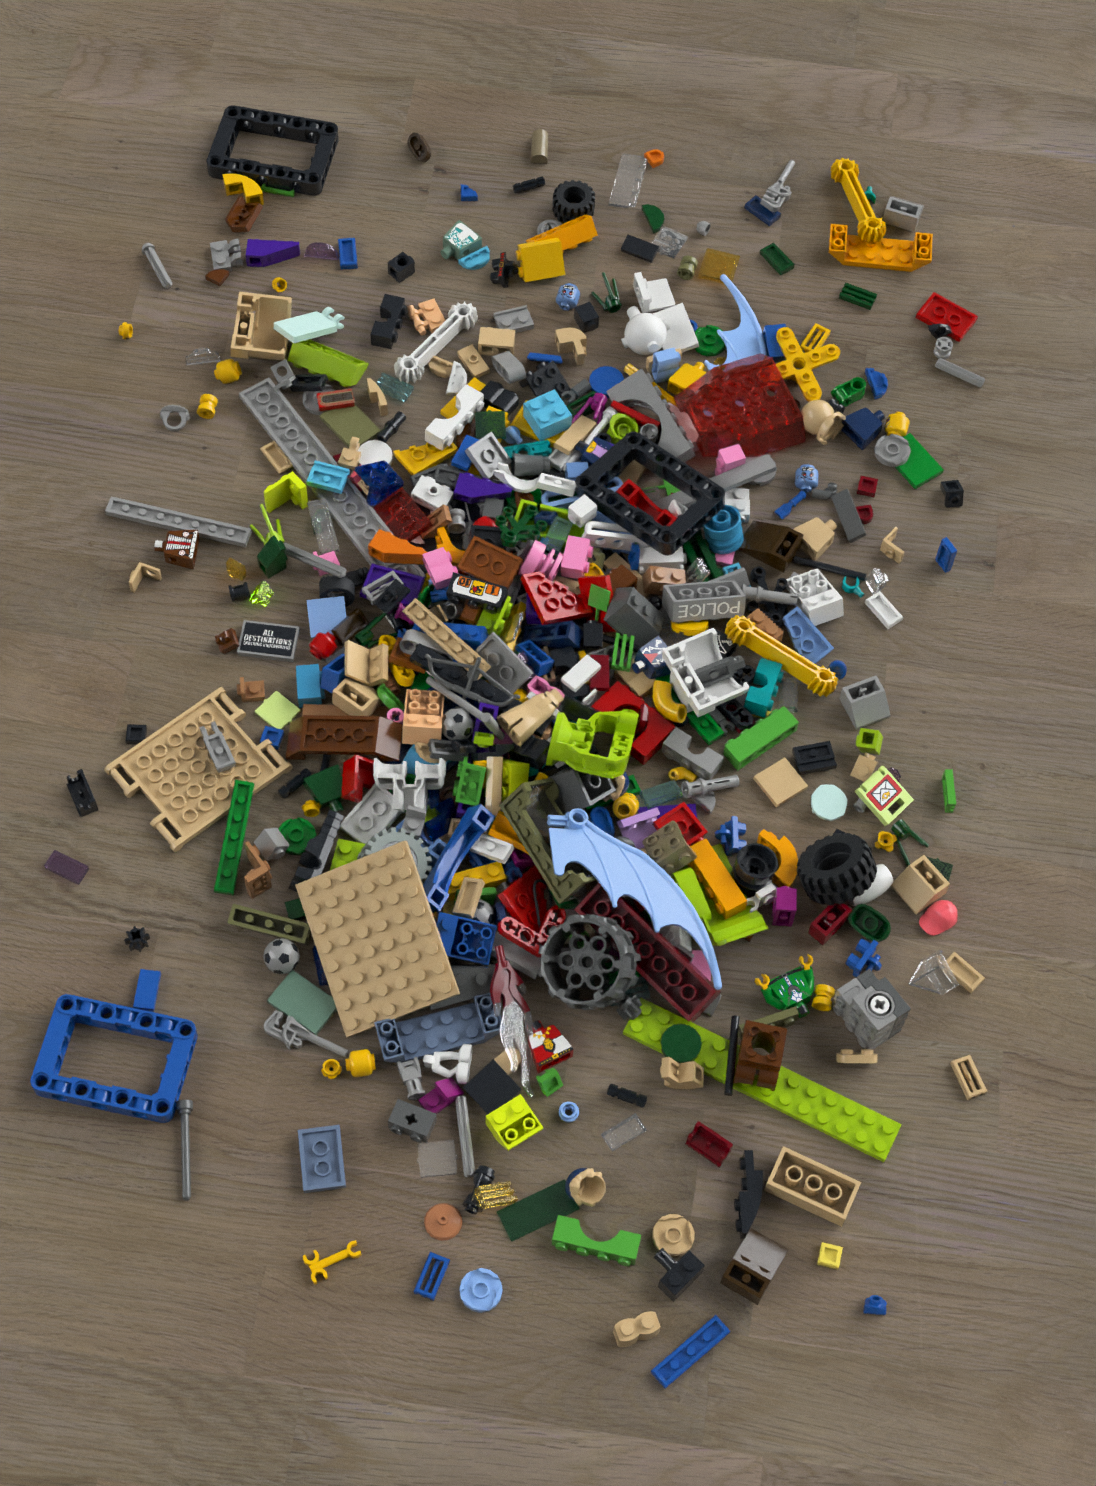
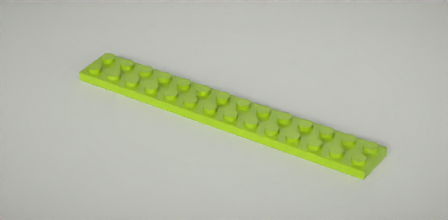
M640 998L639 1001L642 1004L640 1006L641 1013L634 1020L629 1019L623 1030V1035L662 1053L661 1039L666 1029L675 1024L690 1025L699 1033L702 1042L700 1054L694 1062L704 1067L705 1075L725 1084L729 1040ZM737 1044V1051H736L735 1070H736V1065H737V1060H738V1054H739V1049H740V1045H738V1044ZM781 1066L775 1091L756 1086L757 1080L755 1079L752 1085L739 1082L733 1084V1089L882 1162H885L902 1125Z

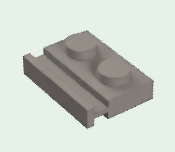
M527 305L493 313L498 329L515 330V333L534 329V323Z

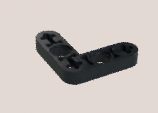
M746 665L736 670L737 672L733 676V679L739 685L743 686L745 682L749 685L754 681L755 669L750 665ZM743 673H745V674L750 673V677H749L748 675H745V676L743 677ZM734 698L716 706L738 729L745 730L752 727L753 716L737 699ZM728 705H734L736 707V710L731 712L728 711L726 707Z

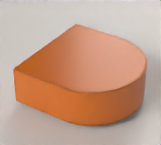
M654 149L644 153V158L652 168H655L664 162V153Z

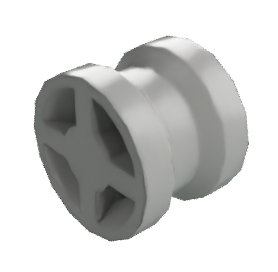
M947 337L937 339L933 351L937 358H949L953 347L951 339Z

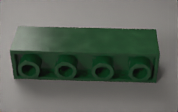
M701 529L682 545L683 553H686L687 556L686 565L696 583L708 582L724 575L722 569L718 568L715 555L710 553L709 544L706 539H703Z

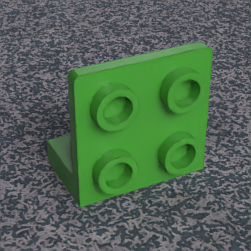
M464 756L463 761H459L456 776L460 778L459 780L455 779L452 795L456 796L455 802L476 806L479 805L486 767L467 763L468 757Z

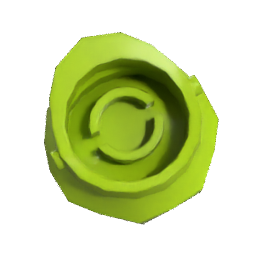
M621 413L612 415L607 434L611 437V443L616 444L629 432L640 433V428L634 418L632 419L630 416Z

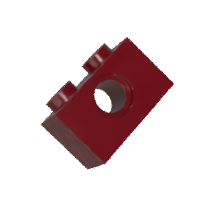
M836 903L828 905L811 923L808 934L824 946L848 921L852 909L846 904L839 905Z

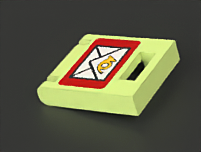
M881 766L878 771H875L860 785L861 788L855 790L858 797L884 826L892 822L914 800L884 766ZM896 801L901 806L891 814L887 809Z

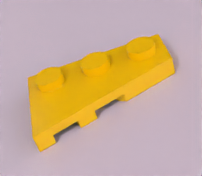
M427 442L425 445L418 447L415 445L410 446L407 450H395L393 455L411 475L432 468L453 456L458 451V447L452 442L450 446H447L442 451Z

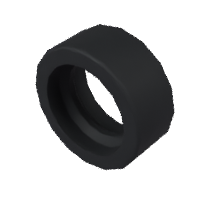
M335 576L326 578L321 582L320 599L344 596L345 607L354 602L355 585L348 578ZM333 591H341V592H344V593L335 594V593H330V592H333Z

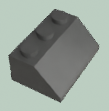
M634 587L616 588L604 621L617 633H620L621 636L623 634H626L627 637L635 636L634 644L643 647L660 633L666 617Z

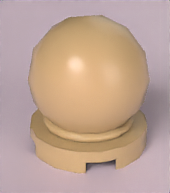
M824 400L808 402L803 406L800 413L802 427L806 432L817 435L816 439L822 445H826L830 437L834 439L844 426L842 420H846L842 413H834V409Z

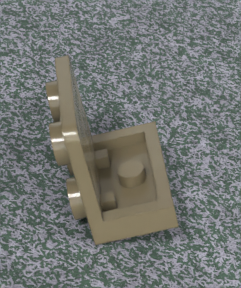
M675 821L669 822L643 840L648 856L665 870L669 876L698 858L685 841Z

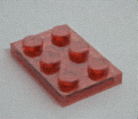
M403 487L373 507L394 536L405 539L409 543L433 526Z

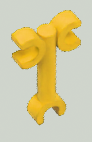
M356 1240L349 1242L347 1249L320 1261L316 1250L313 1251L315 1258L312 1261H309L306 1255H303L304 1264L309 1266L312 1273L311 1280L315 1285L317 1284L315 1277L318 1274H322L325 1280L328 1279L327 1272L323 1268L345 1258L351 1257L356 1259L362 1255L361 1251H351L352 1247L357 1246Z

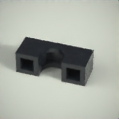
M384 294L380 306V316L388 321L374 322L370 334L371 345L392 349L393 343H396L398 339L397 331L402 328V317L407 314L408 307L405 305V298Z
M572 646L550 651V657L554 660L553 670L555 676L565 675L580 661L578 653L574 652ZM561 683V691L564 695L567 694L581 702L591 693L588 684H584L578 691L573 692L564 683Z

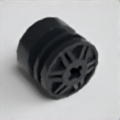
M752 843L745 845L740 849L736 857L731 876L744 895L755 896L757 891L772 882L778 867V859L769 847L762 844Z

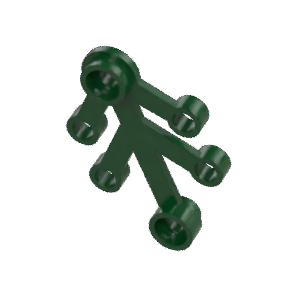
M528 505L524 509L523 517L518 523L513 517L514 510L511 507H504L502 515H498L495 518V525L502 532L500 537L501 543L506 547H515L518 541L538 540L540 532L546 531L547 522L543 520H538L536 525H526L529 521H534V517L539 513L538 508L534 505ZM506 520L512 528L511 531L506 526ZM520 532H529V534H519V533H520Z

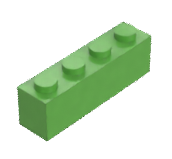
M785 706L780 709H774L767 718L758 720L752 728L743 730L739 737L727 741L723 755L738 771L796 732L799 722Z

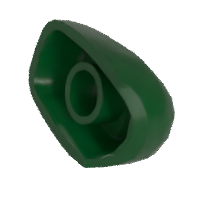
M858 904L849 915L848 920L851 926L867 939L881 942L889 937L891 925L888 919L874 908L866 904Z

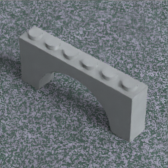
M641 368L606 391L612 402L613 400L629 408H647L659 416L662 432L658 446L684 463L696 456L692 450L695 446L690 438L688 440L685 439L684 436L687 433L682 425L677 426L676 422L679 420L674 412L670 413L668 411L670 406L666 399L662 400L660 398L662 393L657 385L655 387L652 385L654 380L649 372L645 374Z

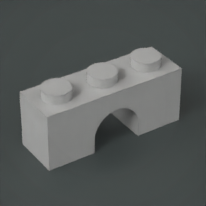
M675 727L663 742L662 753L668 759L678 762L681 767L694 772L698 778L711 780L721 768L724 757L709 747L701 754H692L688 750L692 737Z

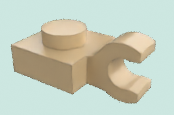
M352 437L349 449L343 448L338 461L340 467L356 470L361 458V452L358 451L360 438Z

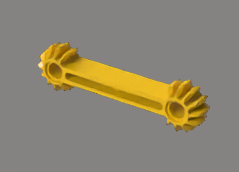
M849 158L836 159L831 166V178L835 179V183H841L859 221L857 226L858 236L862 240H867V242L872 241L876 243V241H881L886 234V222L882 221V218H876L858 180V164H855L854 160L850 161Z
M735 615L726 624L725 634L728 635L727 639L737 643L739 647L741 645L748 647L767 660L781 663V669L808 685L807 689L812 690L813 694L817 693L819 697L822 695L827 697L835 691L838 678L835 677V672H831L830 668L826 669L824 665L821 667L817 666L755 627V622H751L750 618L747 619L744 615L741 617Z

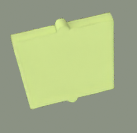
M275 691L268 699H264V703L255 710V714L269 725L281 730L301 712V709L278 691Z

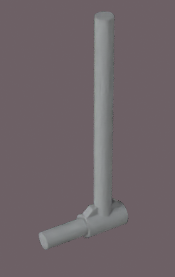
M432 677L426 679L428 685L481 720L499 740L504 739L505 734L490 713L481 712L457 694L436 682Z

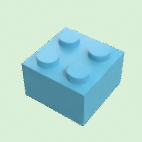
M555 389L523 403V417L539 441L561 433L572 425V414Z

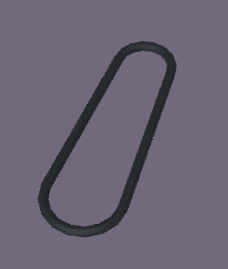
M537 879L533 884V894L537 914L538 928H540L541 921L536 894V884L538 882H542L546 885L549 892L550 908L553 907L552 894L546 882L542 879Z

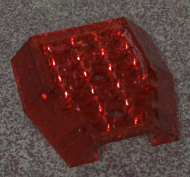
M761 353L714 367L673 398L681 413L687 411L699 435L696 444L703 457H718L720 449L736 444L740 445L745 457H759L806 441L803 416L773 358ZM767 391L774 392L775 396H769ZM735 401L742 402L744 406H738ZM704 411L711 412L712 416H706Z

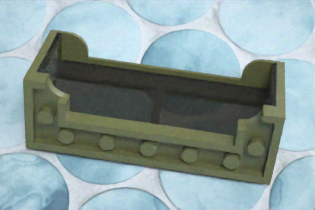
M553 778L525 782L499 805L559 904L591 891L599 882L590 871L579 863H568L562 876L554 874L548 829H564V827L547 825L548 815H563L555 803L559 796V789Z

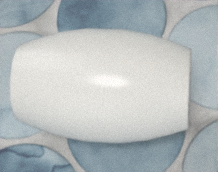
M884 864L876 865L877 873L871 887L865 890L864 894L860 897L856 896L854 900L847 901L851 906L873 901L892 885L893 877Z

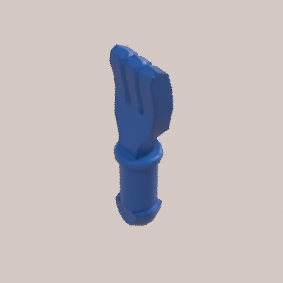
M800 491L788 503L775 510L774 513L779 518L784 519L791 513L792 507H796L801 500L806 498V492Z

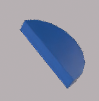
M866 368L865 374L874 399L881 398L886 393L888 380L883 373L874 371V368Z

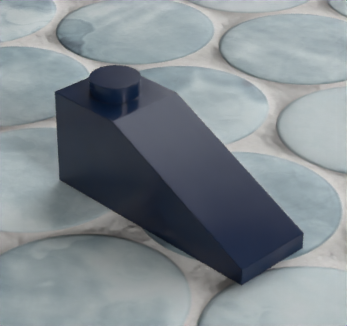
M573 621L556 622L546 625L524 626L521 643L531 640L540 647L547 646L548 648L560 649L572 646L573 649L580 648L583 630Z

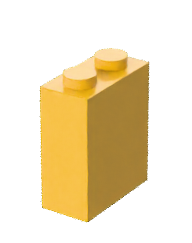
M558 238L517 245L516 258L517 261H520L518 274L525 282L565 275L562 244Z

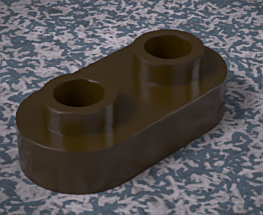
M412 133L407 141L408 147L418 161L427 162L431 157V148L421 134Z

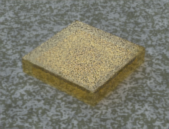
M707 248L698 278L724 284L720 276L725 274L733 282L740 256Z

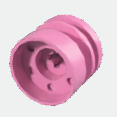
M535 540L518 571V575L522 576L527 573L541 572L545 575V578L553 581L560 569L563 554L559 552L556 558L553 559L555 550L552 549L546 555L544 554L546 545Z

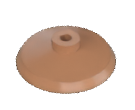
M440 1203L427 1211L424 1218V1226L432 1238L441 1241L454 1238L461 1230L462 1216L453 1205Z

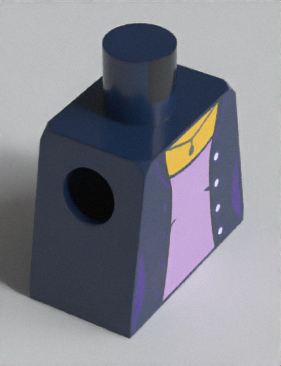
M594 437L589 445L580 440L575 450L583 454L580 462H588L589 468L615 444Z

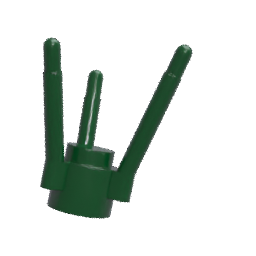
M602 272L609 293L605 298V303L595 292H591V294L601 304L604 311L608 310L610 313H615L622 306L617 284L613 278L612 283L615 294L613 295L606 274Z
M383 612L379 617H375L363 630L355 635L359 645L363 647L367 645L371 648L379 643V639L372 640L374 635L371 629L387 614ZM392 633L390 636L396 637L398 633Z
M903 819L898 820L891 827V830L894 832L893 834L897 837L896 844L908 867L910 862L899 838L905 840L911 835L921 845L929 847V844L917 835Z

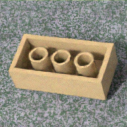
M783 1146L764 1191L842 1227L861 1182Z

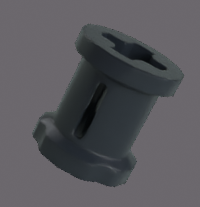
M247 582L237 586L228 585L232 602L243 597L250 598Z

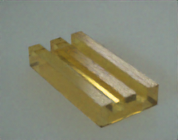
M511 1181L475 1188L474 1191L481 1208L485 1209L515 1203L518 1198L513 1196V1193H515L514 1188L510 1189ZM505 1195H507V1197H508V1198L497 1199V1200H492V1201H486V1202L484 1201V1199L496 1198V1197H499V1196H505Z

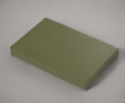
M356 405L327 410L320 415L323 423L348 448L350 447L352 437L360 438L358 443L361 446L365 442L375 439L378 433L381 432Z

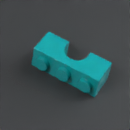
M760 658L753 683L761 685L762 688L750 686L744 707L751 714L765 718L767 711L771 712L774 703L771 699L777 696L779 686L776 685L777 682H782L784 672H781V663Z

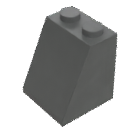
M571 767L548 777L553 778L558 786L559 796L555 803L562 814L570 812L575 808L582 809L591 806L616 791L611 779L579 772Z

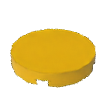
M708 619L699 622L684 621L683 623L671 621V628L676 633L680 631L684 632L686 636H695L708 630Z

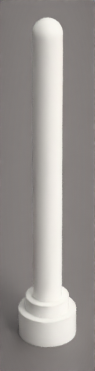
M610 406L607 407L603 412V419L584 442L589 445L593 438L601 433L610 422L612 415L618 414V412ZM576 451L567 463L577 462L583 454Z

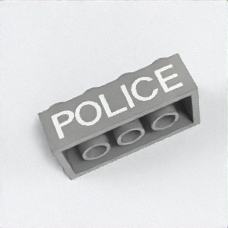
M735 580L663 585L662 606L672 622L683 623L684 621L699 622L706 619H731L735 615L741 617L745 613L746 596Z

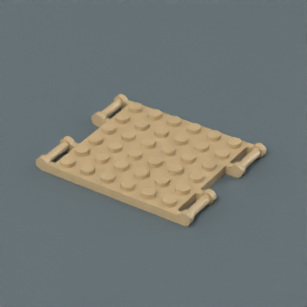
M223 687L209 694L115 759L104 769L121 786L127 798H131L141 789L161 814L155 817L150 822V825L162 834L174 852L179 851L183 845L229 813L235 780L255 783L253 795H255L281 775L290 772L293 768L292 764L289 761L286 762L271 745L272 742L269 739L256 746L237 725L236 722L243 720L246 713L239 709L226 695L227 692ZM221 699L233 714L229 716L216 700ZM214 721L219 731L222 732L236 762L235 767L220 773L216 770L199 728L204 726L208 736L215 733L212 731L211 723ZM267 751L280 766L276 768L262 752ZM119 767H122L134 781L133 784L129 785L117 771ZM166 820L181 836L177 840L163 825V822Z

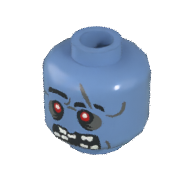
M566 283L559 287L556 303L562 310L568 311L577 306L580 297V291L577 286Z
M801 465L795 472V486L806 493L811 492V490L818 486V470L813 465Z

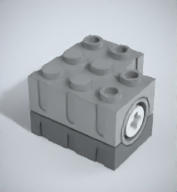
M870 969L837 989L832 1003L835 1014L843 1018L846 1028L856 1035L860 1046L866 1049H875L899 1033L907 1019L908 1012L911 1010L888 979L884 977L878 980Z

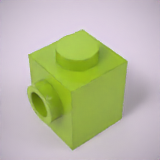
M860 728V732L856 737V746L862 753L880 755L883 736L879 730Z

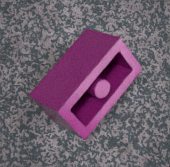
M789 886L776 888L772 903V925L792 927L796 914L797 889Z

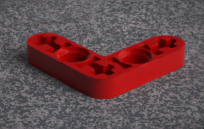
M557 905L551 907L547 911L538 932L533 931L511 917L503 918L498 923L497 930L501 936L534 956L541 958L542 954L538 953L539 945H545L549 937L545 933V927L551 928L553 925L559 926L563 924L566 919V911L559 909ZM554 912L558 913V918L554 922H551L555 917ZM506 923L509 925V930H506ZM520 933L527 934L528 942L521 940Z

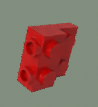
M682 802L652 824L656 830H659L669 822L675 821L689 846L704 840L708 833L685 802Z

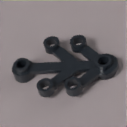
M760 566L753 568L751 580L758 583L763 590H768L765 581L766 571ZM779 578L774 591L782 592L786 590L787 580ZM754 600L748 602L747 612L751 614L758 608V604ZM759 602V604L767 608L768 612L762 609L760 611H763L765 616L770 618V621H773L778 628H781L784 625L782 620L783 614L790 605L781 604L776 611L775 603Z

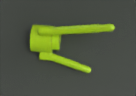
M260 504L270 532L267 533V538L265 539L252 524L250 528L264 543V546L272 536H275L278 541L281 540L284 543L280 520H276V532L272 528L263 504Z

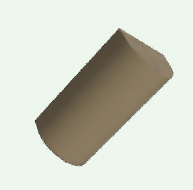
M537 129L532 133L531 163L548 164V133L545 130Z

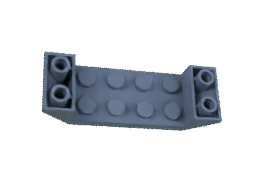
M490 993L474 996V1003L405 1021L396 1023L395 1019L391 1020L389 1018L374 1022L383 1058L386 1062L400 1061L402 1063L413 1060L414 1057L420 1060L423 1059L424 1055H434V1052L458 1050L463 1044L473 1046L485 1043L504 1031L497 1003H492Z

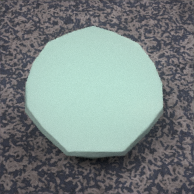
M820 785L811 795L812 813H815L817 817L823 820H836L844 815L847 807V798L841 789L835 785Z

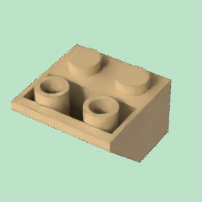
M345 678L333 690L332 704L350 716H371L383 704L375 689L352 678Z
M923 855L910 864L893 881L891 887L917 915L945 895L950 883Z

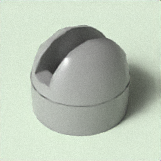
M701 221L697 224L696 230L699 234L706 236L711 224Z

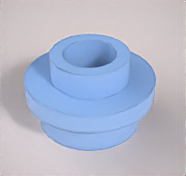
M564 1102L559 1107V1117L564 1122L575 1121L579 1116L578 1106L573 1102ZM571 1110L572 1115H566L565 1111Z

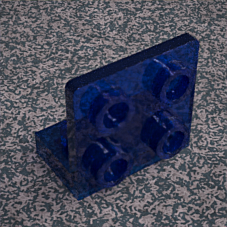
M383 460L355 467L354 471L369 486L366 502L370 506L400 499L404 481L386 461Z

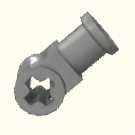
M414 1057L413 1060L402 1063L397 1061L400 1078L403 1081V1085L407 1086L409 1093L407 1095L408 1100H418L426 1095L425 1090L421 1086L422 1076L418 1058Z

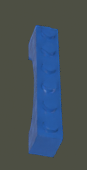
M482 804L467 809L423 884L432 913L442 909L449 897V886L460 863L478 838L487 831L495 817Z

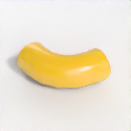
M655 680L652 699L656 710L667 720L683 723L686 719L687 709L684 704H678L673 701L671 696L673 685L668 682Z

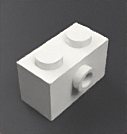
M421 475L411 493L410 499L434 512L443 504L448 506L454 492L446 485H439L433 478Z

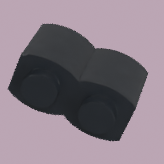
M490 380L480 391L484 394L483 402L486 409L488 406L507 412L508 417L519 405L517 394L504 389L499 382Z
M531 735L521 746H517L513 742L514 748L508 752L512 760L527 763L529 767L539 770L547 761L550 742Z

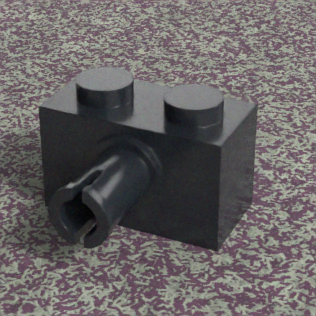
M661 1248L660 1252H657L653 1258L667 1272L659 1280L658 1288L674 1302L701 1275L705 1265L690 1250L679 1261H675L664 1248Z

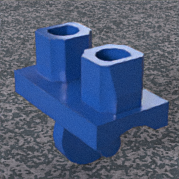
M732 816L730 821L720 825V830L715 832V838L721 840V844L725 845L726 856H731L735 852L739 853L740 849L747 845L745 840L738 838V835L743 836L745 834L746 824L738 822L737 816Z
M861 939L855 950L863 954V956L859 958L853 953L850 954L845 964L854 970L853 976H859L866 965L868 966L865 969L866 971L868 969L871 971H879L882 965L879 962L881 957L878 954L874 958L872 957L879 944L877 941L873 940L870 943Z

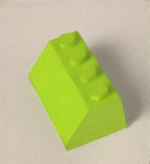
M310 339L293 343L287 360L292 362L293 366L297 368L304 367L309 369L308 372L312 374H326L329 381H339L341 386L348 388L357 385L369 365L365 361Z

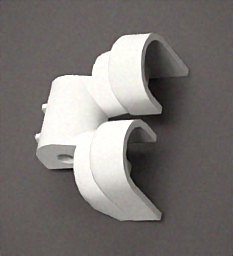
M374 758L373 776L377 787L393 789L394 810H401L404 813L407 810V806L420 807L426 810L428 789H441L444 785L446 762L443 758H439V764L436 765L422 764L419 761H415V783L406 784V761H403V764H384L377 758Z

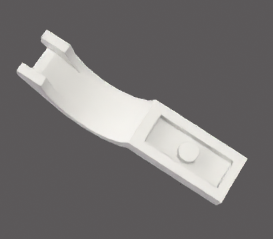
M500 462L497 465L499 470L495 469L494 476L517 492L528 493L538 488L573 497L576 490L575 481L541 473L534 480L526 481L519 479L511 473L508 464Z

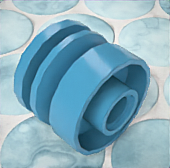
M725 505L722 510L703 526L709 550L714 553L728 554L734 552L741 547L744 541L741 516L739 511L733 506Z

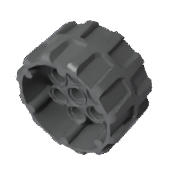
M574 914L568 916V920L559 926L553 925L549 929L550 936L545 945L540 946L538 951L539 954H542L541 968L538 970L539 977L544 978L549 986L548 994L552 998H558L566 1003L568 1008L582 1010H603L613 1003L623 1001L625 999L624 993L630 985H636L638 981L635 973L637 962L641 961L640 954L635 952L631 942L634 939L631 932L622 929L617 924V921L612 918L593 914ZM596 924L600 926L598 931L602 936H594L590 939L587 935L581 934L585 932L584 926ZM572 934L569 941L571 951L561 953L564 943ZM611 936L618 947L620 960L617 956L609 954L612 948ZM580 938L584 940L582 949H579L577 946ZM599 940L604 942V947L601 951L597 949V942ZM569 955H571L573 958V963L571 966H568L566 963V959ZM588 957H591L593 960L590 968L586 966V959ZM610 958L613 965L610 969H607L605 962ZM560 967L562 969L569 970V973L566 978V981L569 985L568 987L565 985L562 979ZM619 969V973L614 984L607 991L606 988L609 984V977L607 976V974L615 973ZM577 974H580L582 980L577 985L574 978ZM597 975L601 977V984L599 986H596L594 983V978ZM588 985L589 988L598 990V992L594 993V1000L587 1001L579 998L580 991L577 988H585Z

